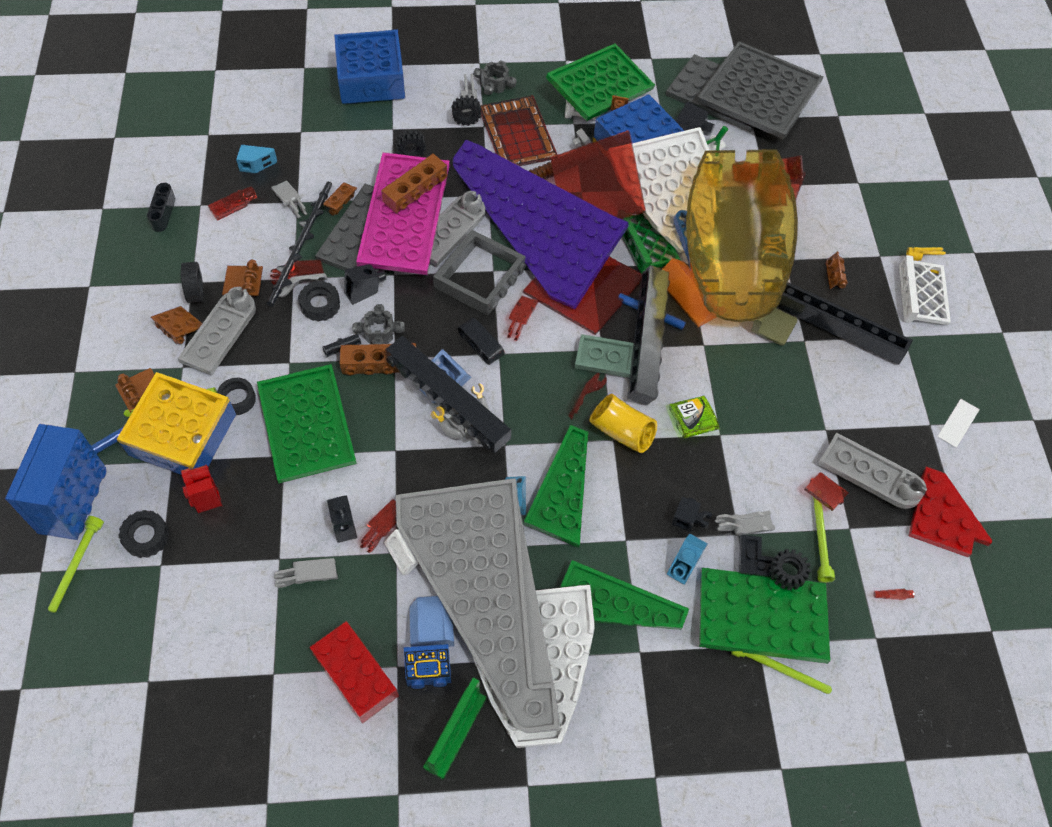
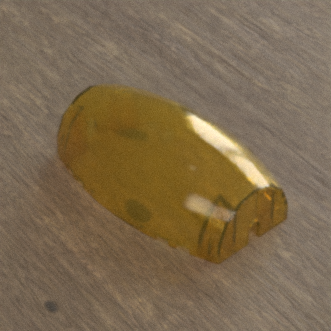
M777 149L746 150V159L743 162L735 161V150L705 151L698 164L696 175L693 177L686 215L687 249L690 267L704 305L710 314L725 321L747 322L770 315L780 304L788 284L796 252L798 216L795 194L790 184V176L786 173L785 164Z

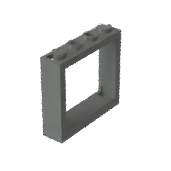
M471 230L433 276L434 288L488 316L493 308L496 309L499 300L506 296L509 287L516 283L519 274L524 273L526 256ZM476 246L513 264L486 299L449 280Z

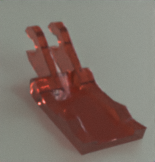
M321 260L296 261L287 278L324 273ZM276 268L271 270V273L278 274H272L270 277L279 279L281 273ZM273 280L271 282L273 284H276L278 280Z
M525 296L520 297L509 316V320H512V323L508 329L509 334L507 338H511L518 322L520 324L516 330L514 340L517 341L519 339L523 326L527 325L531 314L538 305L537 300Z
M596 373L586 383L569 414L571 420L574 413L577 414L579 407L583 404L584 396L602 389L607 383L606 377L600 382L598 381L600 373Z
M392 499L368 523V527L371 529L361 540L362 545L360 546L365 548L368 545V553H371L381 538L385 537L397 524L395 500ZM375 532H377L378 534H377V535L373 538V540L370 542V540H371L372 537L374 536Z

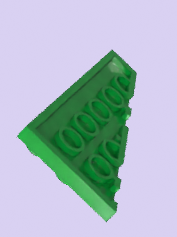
M570 425L524 520V525L580 548L588 432Z
M573 560L560 587L590 585L594 623L682 630L689 612V608Z

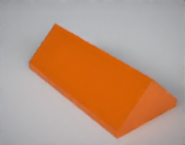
M672 258L662 269L669 272L668 280H670L667 292L697 327L704 325L727 311L684 261Z

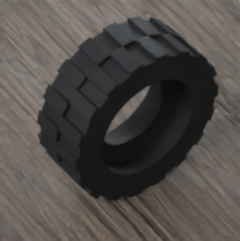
M182 263L181 282L186 302H202L204 291L199 263Z
M325 281L311 282L300 291L298 297L299 304L306 318L321 322L333 318L340 309L339 293L331 283ZM318 295H325L329 301L325 306L314 307L311 305V299Z
M151 510L136 511L134 514H130L119 528L120 533L118 535L121 544L128 553L138 558H148L162 551L163 547L167 545L170 535L168 533L169 528L163 518ZM142 525H150L154 528L153 538L146 543H139L134 539L136 529Z

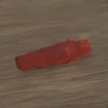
M905 588L874 591V598L906 600V598L915 597L914 590H906Z

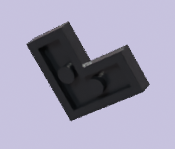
M741 534L740 574L771 578L772 573H769V569L774 557L762 556V537Z

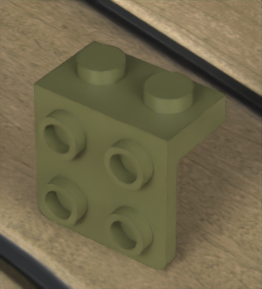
M770 293L767 299H762L758 307L760 311H755L751 319L754 322L751 332L779 345H785L798 320L796 317L772 307L776 296Z

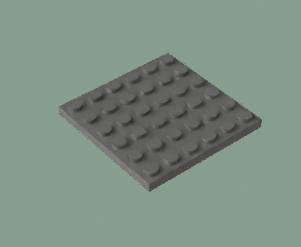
M738 41L699 94L697 102L784 139L821 84L823 76Z

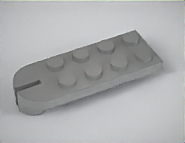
M475 191L464 193L463 196L456 198L439 215L430 263L438 266L469 232L485 217V205L480 194L477 195L476 200Z
M234 287L221 297L177 358L179 363L211 376L255 314V302L246 289L242 290V287Z
M838 433L835 434L818 465L899 508L908 509L915 507L927 491L925 482L915 473Z

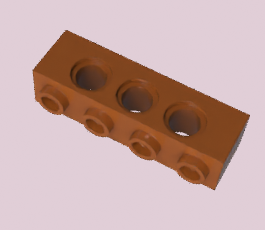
M431 154L381 190L382 202L395 213L404 210L414 200H418L421 195L446 179L447 165L436 155Z
M391 344L341 345L340 367L342 374L371 375L374 373L392 374L400 372L395 366L389 365L386 360L385 349Z

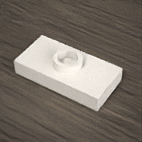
M396 529L384 543L402 575H408L419 563L400 530Z

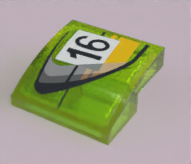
M705 395L669 404V410L675 418L676 427L683 438L720 429L715 413Z

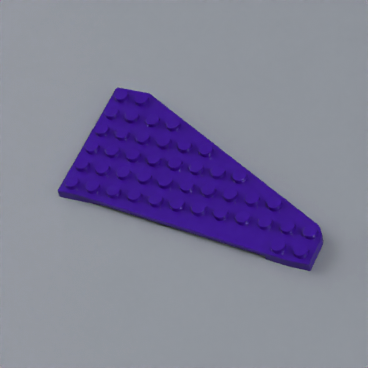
M466 140L453 158L455 171L469 190L476 192V199L478 194L481 195L486 213L513 249L526 256L525 264L548 296L561 304L576 309L629 227L628 222L610 215L492 151Z

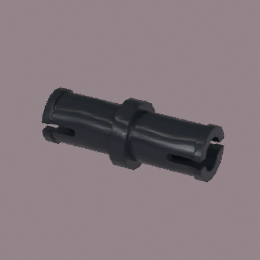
M358 333L343 339L338 338L336 342L322 346L323 352L326 357L340 352L341 345H360L361 339Z

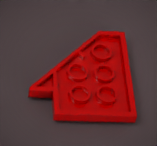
M926 467L923 471L922 480L926 484L927 491L915 506L909 537L965 557H969L972 554L974 541L986 546L991 545L992 539L946 473Z

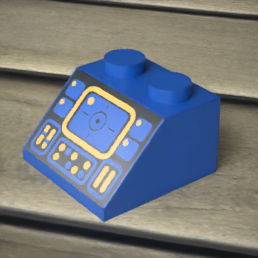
M448 644L404 647L407 686H411L413 689L424 688L425 685L433 684L434 687H443L447 683H451Z

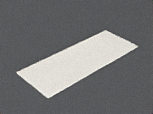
M960 399L938 437L957 448L980 409Z

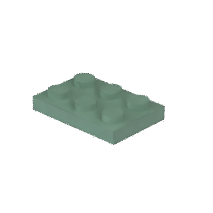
M581 334L575 368L630 378L634 343Z

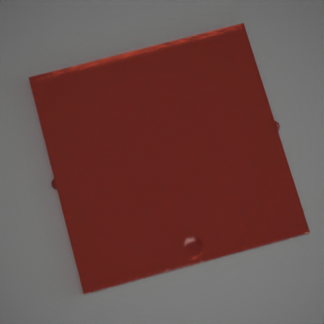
M629 130L550 157L555 184L559 188L620 219L646 212Z
M609 256L576 309L551 299L536 278L528 284L523 293L596 335L615 311L622 306L624 299L619 297L620 293L629 296L641 282L642 274Z

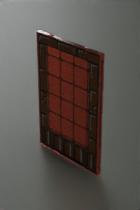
M533 95L480 105L482 119L497 155L518 166L558 158Z

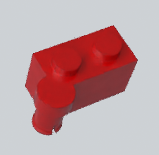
M207 464L192 470L190 468L181 470L186 485L183 487V492L186 499L188 498L191 507H195L197 512L201 513L222 506L218 488Z

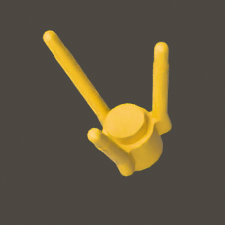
M908 247L906 255L913 256V261H921L923 254L945 255L946 253L942 251V247ZM930 270L932 273L939 275V271Z

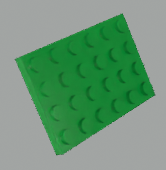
M612 44L555 69L546 75V79L586 121L611 110L613 95L629 98L628 101L653 90L655 84L616 44Z
M332 364L257 382L279 484L357 464Z
M702 567L700 578L699 647L726 651H743V653L828 664L831 659L826 583L805 581L802 587L799 586L796 590L794 587L792 590H787L788 586L782 589L780 588L781 583L775 584L776 578L772 580L770 577L740 574V572Z

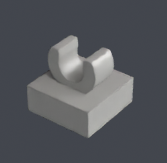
M582 128L576 131L578 138L572 141L575 145L574 147L578 150L583 147L586 148L588 145L590 146L591 141Z

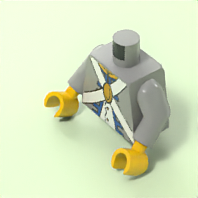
M480 383L478 384L480 388L478 393L475 391L474 386H472V394L476 395V399L489 410L485 396H482L484 386ZM436 407L439 411V416L434 411L431 412V417L439 420L438 424L447 436L457 440L460 439L464 443L473 439L468 434L466 428L458 425L449 413L444 412L442 407ZM474 437V440L478 444H481L480 440Z

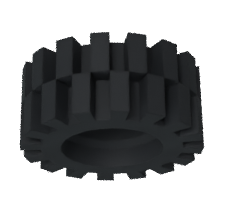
M462 95L460 99L457 97L456 101L452 102V117L455 122L457 121V124L461 123L462 126H465V124L470 126V123L474 125L475 121L478 122L479 118H481L480 102L477 98L474 99V96L469 98L466 95L463 98ZM465 109H470V110H471V111H469V112H462V110H465Z
M409 129V132H406L404 130L403 134L400 132L399 136H396L397 154L420 157V154L423 156L424 152H426L424 135L420 131L417 132L414 129L412 132V129Z
M785 549L784 552L781 550L778 555L776 554L770 565L769 573H772L771 579L776 578L775 584L781 583L780 588L782 589L785 586H788L787 590H792L793 587L795 590L799 586L802 587L811 572V569H809L811 566L810 562L806 563L807 557L802 558L803 553L801 552L795 554L796 550L794 549L790 553L789 549ZM783 564L793 565L797 569V575L787 574L782 568Z

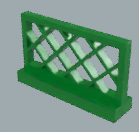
M625 210L618 212L617 218L627 221L629 224L622 238L641 274L650 265L657 268L666 266L671 259L664 257L665 253L671 255L674 259L681 260L675 248L661 234L658 235L650 231L651 228H655L648 220L644 219L645 216L642 212L627 214ZM630 219H634L639 222L638 224H635L631 222ZM640 223L649 226V229L639 226ZM637 230L646 235L644 237L638 235ZM651 236L657 240L656 242H653L647 239L646 237ZM658 241L665 243L667 247L657 244ZM643 243L652 246V249L645 248ZM654 248L664 252L663 255L654 252ZM650 256L659 259V261L652 262Z
M473 678L465 689L423 767L424 770L443 780L487 699L486 696L480 694L479 680Z

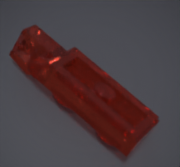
M251 186L208 205V208L216 220H220L247 207V204L257 198Z

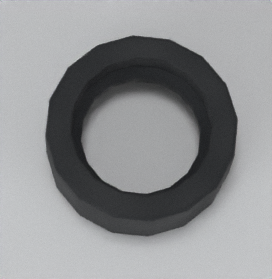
M240 377L225 380L219 386L217 393L227 396L228 393L235 389L246 390L248 393L247 397L242 402L232 404L236 415L247 413L256 402V395L251 383Z

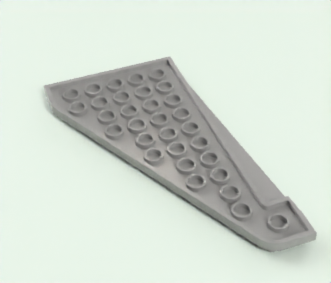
M516 479L396 495L397 527L512 723L525 733L560 730L558 703L521 517Z

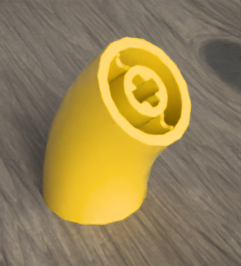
M614 394L607 395L597 405L589 419L590 423L599 430L639 453L645 452L651 446L657 432V421L654 418L634 409Z

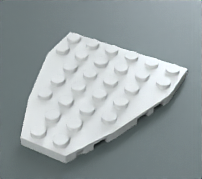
M700 127L608 150V155L619 184L650 224L679 253L684 252L673 218L680 210H686L691 215L702 247L708 246L713 242L715 193L714 187H712V155ZM684 231L686 238H692V234L689 231Z
M590 585L536 590L558 703L560 730L539 733L520 731L510 720L473 656L489 700L517 748L562 744L580 697L595 630Z

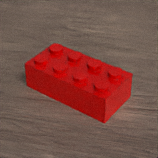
M347 621L310 647L314 657L362 724L399 697L396 687Z

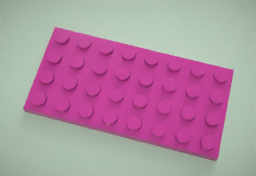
M382 152L356 260L357 266L370 264L373 268L428 275L447 177L398 213H395L382 202L381 193L383 188L426 158ZM442 160V161L447 165V175H448L449 161H447V160Z

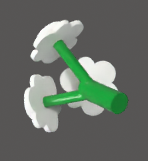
M722 126L717 135H711L710 140L706 141L710 152H715V154L711 153L712 160L715 162L721 161V158H726V155L719 154L726 145L722 141L728 131L726 126Z

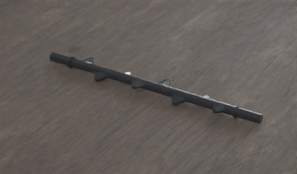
M330 181L326 182L323 190L319 193L318 200L311 203V206L314 208L309 218L299 222V225L304 228L296 244L289 247L292 253L287 263L276 268L281 275L276 285L272 288V293L267 301V305L270 307L274 306L279 294L282 293V288L292 284V281L287 277L294 263L302 259V255L299 253L305 241L315 237L310 233V230L316 218L324 213L321 208L328 198V193L332 187Z

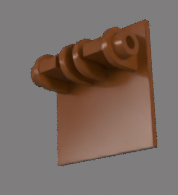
M253 259L247 262V266L227 265L222 295L227 294L234 287H242V290L246 289L250 296H259L263 266H258Z
M182 306L151 316V319L155 321V326L176 344H183L185 341L184 335L198 330L202 325L198 319Z
M151 368L130 378L125 374L118 376V383L115 386L130 413L132 412L131 410L135 409L155 375Z

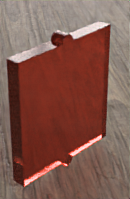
M822 472L815 478H811L810 483L804 489L831 511L839 504L841 505L844 502L843 499L849 493Z

